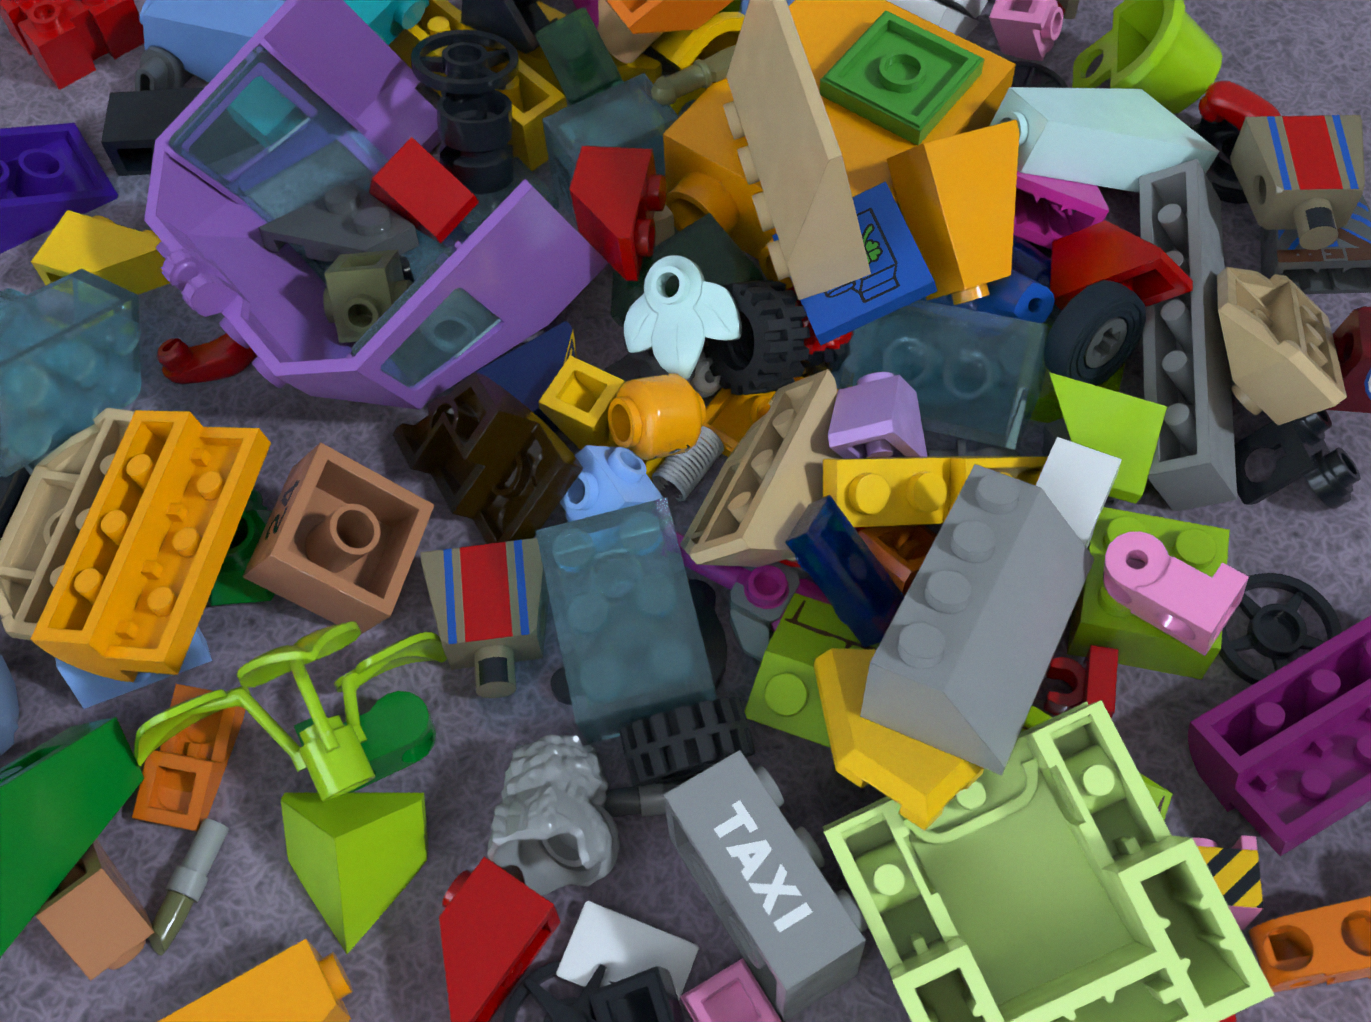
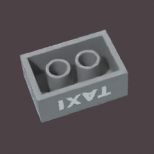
M741 750L664 794L669 838L782 1022L787 1021L857 976L866 941L861 934L867 930L864 916L846 890L842 889L834 893L819 870L825 865V862L817 844L804 827L800 826L793 831L778 808L784 804L782 794L770 773L763 766L753 770Z

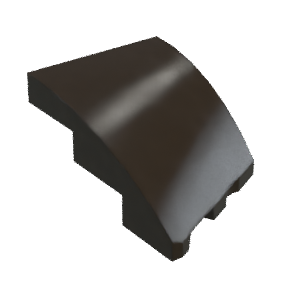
M474 372L457 384L449 395L440 396L428 405V416L415 425L402 423L392 434L410 469L431 474L452 514L473 519L486 544L534 538L583 470L582 465L571 450L537 415L487 376Z

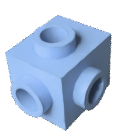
M585 445L582 450L574 455L582 465L583 470L560 501V504L566 511L565 516L568 522L581 533L589 546H626L641 535L667 504L646 474L645 463L633 451L624 447Z

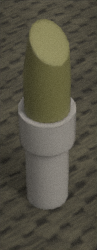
M207 818L203 819L181 866H176L165 888L167 894L152 923L155 933L149 936L152 948L160 956L172 944L182 928L193 903H198L208 883V872L229 831L228 827L217 821Z

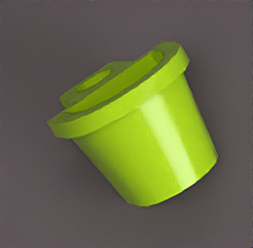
M1125 0L1113 9V28L1081 52L1073 63L1072 88H1096L1111 77L1110 88L1142 89L1171 113L1178 114L1206 93V89L1215 81L1220 71L1223 56L1220 47L1186 13L1184 0ZM1103 53V60L1098 69L1086 78L1087 70L1092 61Z

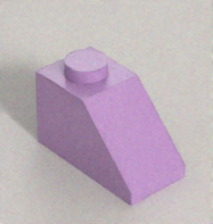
M889 372L865 375L857 380L856 386L838 390L828 431L829 448L844 459L927 456L916 391L900 375L894 376V374Z

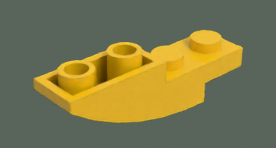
M920 456L823 459V526L852 528L943 524L974 464L1036 485L1048 456Z

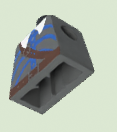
M1363 195L1347 225L1337 229L1338 238L1336 241L1322 249L1309 250L1303 248L1300 245L1296 229L1266 230L1260 226L1261 274L1268 279L1275 274L1287 276L1305 294L1371 293V210Z

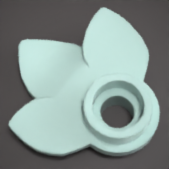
M680 255L665 256L651 266L645 278L644 294L630 306L624 322V337L630 353H640L652 348L655 358L663 369L669 374H679L686 380L690 378L696 367L704 346L705 337L730 341L740 339L742 334L740 313L728 289L705 281L699 266L694 261ZM676 275L679 279V289L674 296L668 297L665 292L666 283L671 276Z

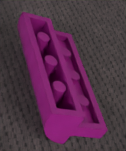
M1371 615L1190 721L1188 745L1199 776L1225 810L1229 812L1236 808L1280 857L1371 801Z

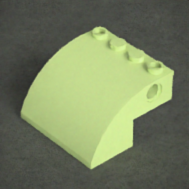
M1102 700L1092 704L1084 702L1021 732L1003 774L1000 775L984 768L983 774L967 790H960L944 806L942 814L925 831L900 815L901 805L888 796L823 826L824 834L889 969L891 979L912 1022H1218L1274 996L1193 838L1171 835Z

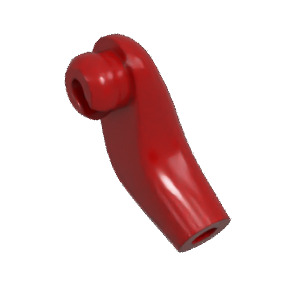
M1225 80L1216 81L1209 85L1206 89V95L1199 101L1198 106L1199 113L1204 120L1211 123L1213 121L1221 122L1226 119L1237 127L1239 131H1241L1246 117L1281 116L1279 111L1261 96L1243 86Z
M227 333L208 343L188 347L179 338L169 339L162 343L157 351V360L163 365V375L177 384L209 382L232 377L242 372L257 357V354L251 347L248 349L244 348Z

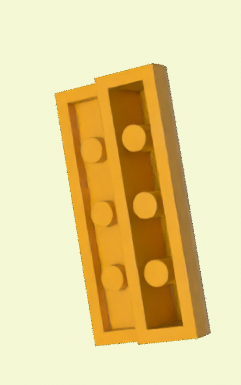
M135 410L30 640L50 655L69 665L110 679L134 683L138 672L178 675L271 445V442L259 428L203 427L190 411Z

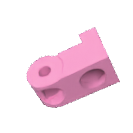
M1141 531L1127 532L1119 535L1109 544L1105 554L1103 571L1104 586L1113 599L1131 610L1132 614L1206 656L1242 601L1249 576L1223 562L1214 576L1210 577L1183 561L1169 556L1161 541L1153 535Z

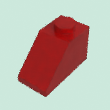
M1106 220L1052 241L1050 291L1054 294V304L1061 310L1087 286L1102 280L1118 282L1131 289L1142 300L1145 307L1193 291V280L1160 247Z
M483 857L473 872L465 870L452 882L442 901V906L445 909L439 916L451 1022H490L561 923L553 903L486 857Z

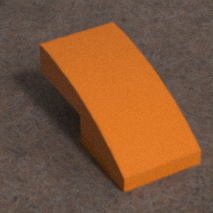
M175 684L170 707L213 690ZM240 706L231 707L207 716L161 745L160 750H155L145 760L142 773L145 779L139 785L132 818L198 831L203 819L207 818L240 731L245 709Z

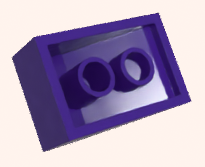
M75 123L0 128V254L54 229L67 210L84 215L118 198L116 190Z

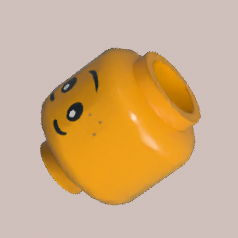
M675 373L626 381L619 388L616 398L611 401L608 409V424L612 438L618 446L633 451L642 460L657 459L689 451L697 443L701 427L706 420V408L701 395L694 390L689 381Z

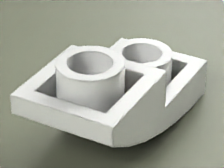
M1057 437L1035 486L1041 487L1085 547L1088 548L1096 522L1118 475L1122 459Z

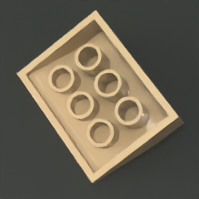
M750 0L726 76L734 101L724 104L723 108L733 139L736 140L746 136L748 146L737 149L748 185L760 181L763 192L752 195L762 230L764 232L775 228L779 240L767 243L778 280L791 276L798 300H802L870 275L871 272L842 153L787 1Z

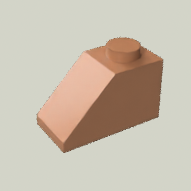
M95 839L35 914L90 981L107 968L115 970L129 963L143 949L146 939L155 933L146 910L97 839Z

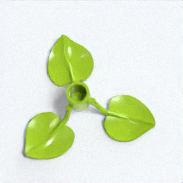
M354 621L319 629L300 638L293 646L284 645L269 650L241 666L236 674L241 687L228 691L224 689L215 690L181 702L153 716L143 723L136 732L134 756L141 767L151 753L185 728L218 711L240 706L291 757L297 772L305 769L308 770L322 802L332 800L366 784L376 777L361 746V743L365 742L367 738L360 725L357 689L375 676L402 665L422 661H446L447 657L443 650L440 636L433 632H423L399 640L361 661L353 670L338 678L334 682V686L337 692H343L347 726H344L340 715L327 718L305 665L348 646L357 640L361 630L357 622ZM292 671L314 722V725L300 732L304 746L300 747L251 696L248 687L262 685Z

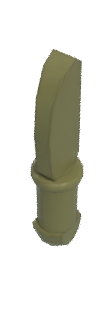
M736 45L725 48L704 60L698 59L692 66L670 76L664 77L662 75L651 88L652 98L660 105L674 104L677 98L701 87L709 88L712 82H718L727 78Z

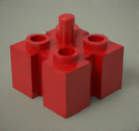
M0 0V15L11 35L30 56L34 55L39 67L59 90L94 72L96 68L93 61L109 53L115 60L144 44V29L140 23V14L134 0Z

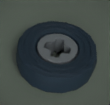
M1102 280L1087 286L1073 297L1061 311L1048 333L1043 352L1045 367L1051 373L1095 386L1101 385L1121 368L1139 342L1146 322L1145 304L1134 291L1118 282Z

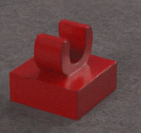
M1090 645L1082 665L1067 657L1052 659L1047 670V678L1060 679L1067 682L1073 692L1062 694L1049 691L1044 701V710L1057 716L1084 702L1092 704L1102 700L1110 718H1112L1115 713L1119 649Z

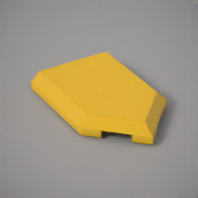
M831 648L815 658L814 671L836 772L860 788L870 784L900 804L899 814L925 831L942 814L944 806L960 790H967L983 774L984 768L860 717L869 665L876 650Z

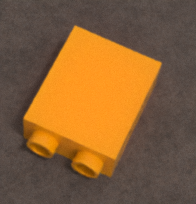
M794 0L789 6L819 92L820 79L885 10L984 58L982 74L920 144L989 127L1009 87L1012 86L1016 67L1015 63L886 0ZM724 78L718 82H713L663 133L667 195L665 204L674 214V226L687 239L703 247H714L723 239L758 259L765 277L768 280L780 281L786 284V289L793 286L790 277L778 280L767 243L774 241L772 235L777 234L776 229L773 228L763 232L752 199V195L763 192L761 183L759 181L748 185L737 149L748 146L746 136L736 140L733 139L723 108L724 104L734 101L728 80ZM821 96L842 153L852 197L886 181L900 209L886 159L917 145Z

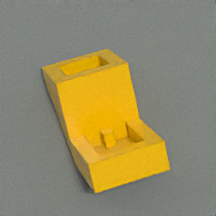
M570 355L538 401L539 409L580 450L585 445L620 447L612 438L609 429L608 409L611 401L616 398L619 388L625 381ZM666 457L643 460L647 469L646 474L652 482L653 473L665 461Z

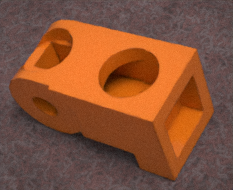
M1371 896L1282 916L1263 922L1249 930L1260 968L1273 993L1314 986L1325 982L1327 985L1367 977L1371 979Z

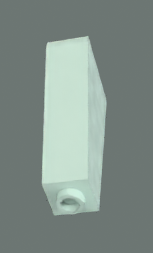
M1009 87L990 126L1012 120L1017 121L1019 128L1017 170L1020 173L1140 193V176L1194 159L1198 160L1206 174L1219 153V150L1142 89Z

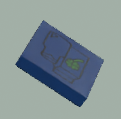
M886 181L852 197L871 274L800 300L820 345L938 291L935 281ZM777 234L772 235L774 241L779 240Z

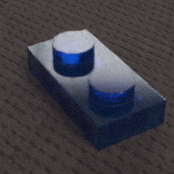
M828 495L807 506L785 543L794 553L799 566L809 573L833 605L839 619L848 625L863 647L866 648L882 641L904 599V595L833 498Z

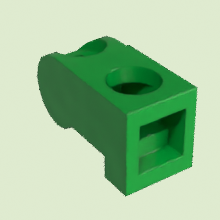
M405 691L388 693L377 700L371 711L359 716L360 725L367 738L365 742L361 743V746L376 777L348 793H353L417 763L429 754L435 743L436 732L428 708L419 696ZM312 718L294 725L301 746H304L300 732L314 725Z

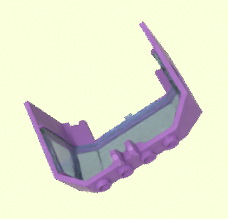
M286 0L155 140L144 221L161 240L156 249L165 258L163 266L160 267L163 270L162 274L172 286L175 285L177 289L182 291L183 300L193 311L195 310L204 317L222 313L225 316L219 322L222 329L244 348H252L257 354L256 359L252 362L253 366L274 386L281 389L288 383L310 396L421 410L434 397L549 325L606 267L608 262L524 179L478 228L465 217L441 244L416 230L419 246L402 254L409 261L415 282L357 342L339 343L335 323L328 322L323 305V294L327 287L324 273L334 261L326 262L307 258L304 246L293 243H286L278 252L268 250L264 247L258 227L324 197L327 191L337 186L349 185L354 182L369 193L371 179L411 137L429 153L441 141L438 136L437 109L415 89L420 81L415 77L412 69L343 0Z

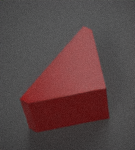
M412 137L374 175L369 189V194L413 224L416 230L440 244L479 203L478 199L468 188Z

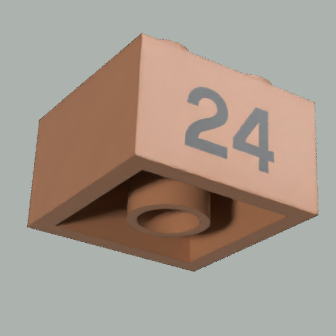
M320 442L292 467L243 574V578L335 624L351 621L357 622L362 634L391 617L433 511L434 504Z

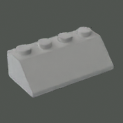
M974 464L870 662L860 717L997 774H1003L1094 561V557L1041 487Z

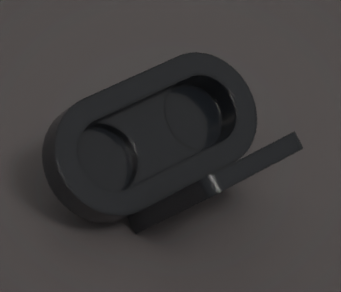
M1326 410L1281 425H1277L1272 421L1234 444L1237 493L1242 503L1246 505L1257 504L1303 476L1315 494L1329 508L1336 509L1351 500L1352 484L1361 479L1360 473L1353 460L1342 448L1338 447L1331 452L1329 451L1324 441V431L1332 427V422ZM1282 447L1286 456L1277 460L1273 474L1262 482L1250 481L1245 473V462L1248 456L1259 448H1270L1275 451Z

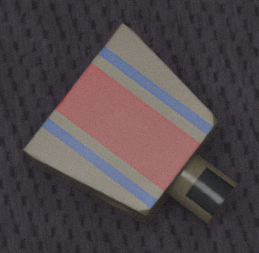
M1361 115L1264 116L1245 118L1230 160L1259 226L1266 230L1296 229L1300 245L1309 250L1322 249L1336 241L1338 238L1337 229L1347 225L1363 194L1365 186Z
M545 537L420 552L421 564L440 640L451 670L474 667L476 693L481 697L501 698L513 694L517 689L515 662L542 659L544 654L552 574Z

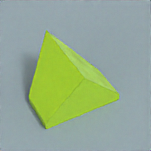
M1049 372L1071 442L1122 459L1118 475L1108 496L1136 504L1144 493L1167 406Z
M284 792L281 798L288 861L346 954L351 951L427 861L429 844L424 793H346L332 800L322 802L318 792Z

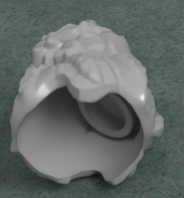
M551 734L541 737L536 742L518 745L516 749L512 750L513 757L509 768L505 772L504 788L501 792L503 801L493 811L494 819L488 843V859L500 868L509 865L515 866L522 875L523 883L541 896L566 885L588 887L597 880L604 878L614 868L620 848L617 824L604 809L609 781L607 776L602 773L603 767L597 754H595V748L590 745L582 746L581 740L578 737L566 734L564 736Z

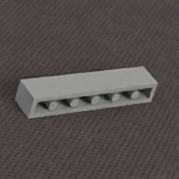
M1197 159L1139 177L1141 238L1160 247L1193 280V291L1146 307V322L1143 328L1144 400L1167 406L1148 479L1173 511H1182L1237 500L1231 374L1218 313L1217 275L1225 269L1221 200Z

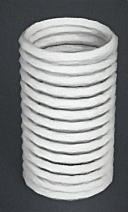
M702 426L700 437L694 447L685 453L666 457L665 461L653 473L652 479L656 488L663 490L662 488H665L664 485H668L666 481H670L682 493V495H678L680 498L676 499L678 501H685L724 451L721 439L711 429Z

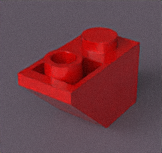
M582 146L569 188L579 233L625 280L638 281L644 256H652L654 252L656 229L653 218L655 211L662 212L665 207L666 178L664 175L656 173L653 149Z

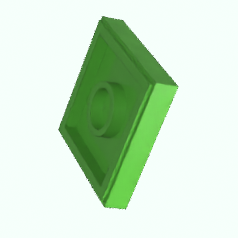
M885 10L820 79V95L918 146L982 74L984 58Z

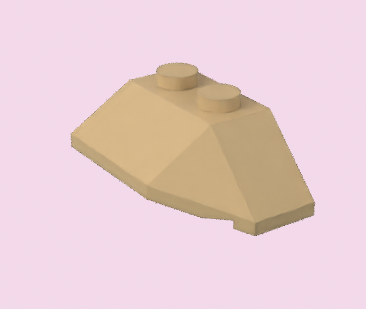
M1226 267L1217 275L1218 313L1232 380L1235 383L1231 389L1236 398L1248 411L1254 415L1264 411L1277 425H1281L1334 407L1347 397L1329 317L1299 287L1284 275L1275 274L1268 279L1257 271Z
M829 369L779 388L768 402L771 406L769 411L749 428L725 461L680 543V546L697 565L761 567L784 559L790 561L798 560L815 548L823 527V459H844L829 448L828 431L837 397L836 381Z
M106 408L93 418L95 424L71 436L35 465L0 540V615L5 632L11 638L30 640L135 411Z

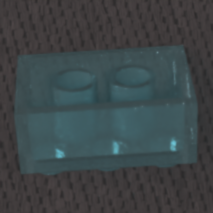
M917 300L852 331L839 390L856 386L859 378L871 373L889 372L894 374V376L900 375L917 393L923 430L1017 450L1041 393L1046 373L1044 348L1051 328L1041 323Z

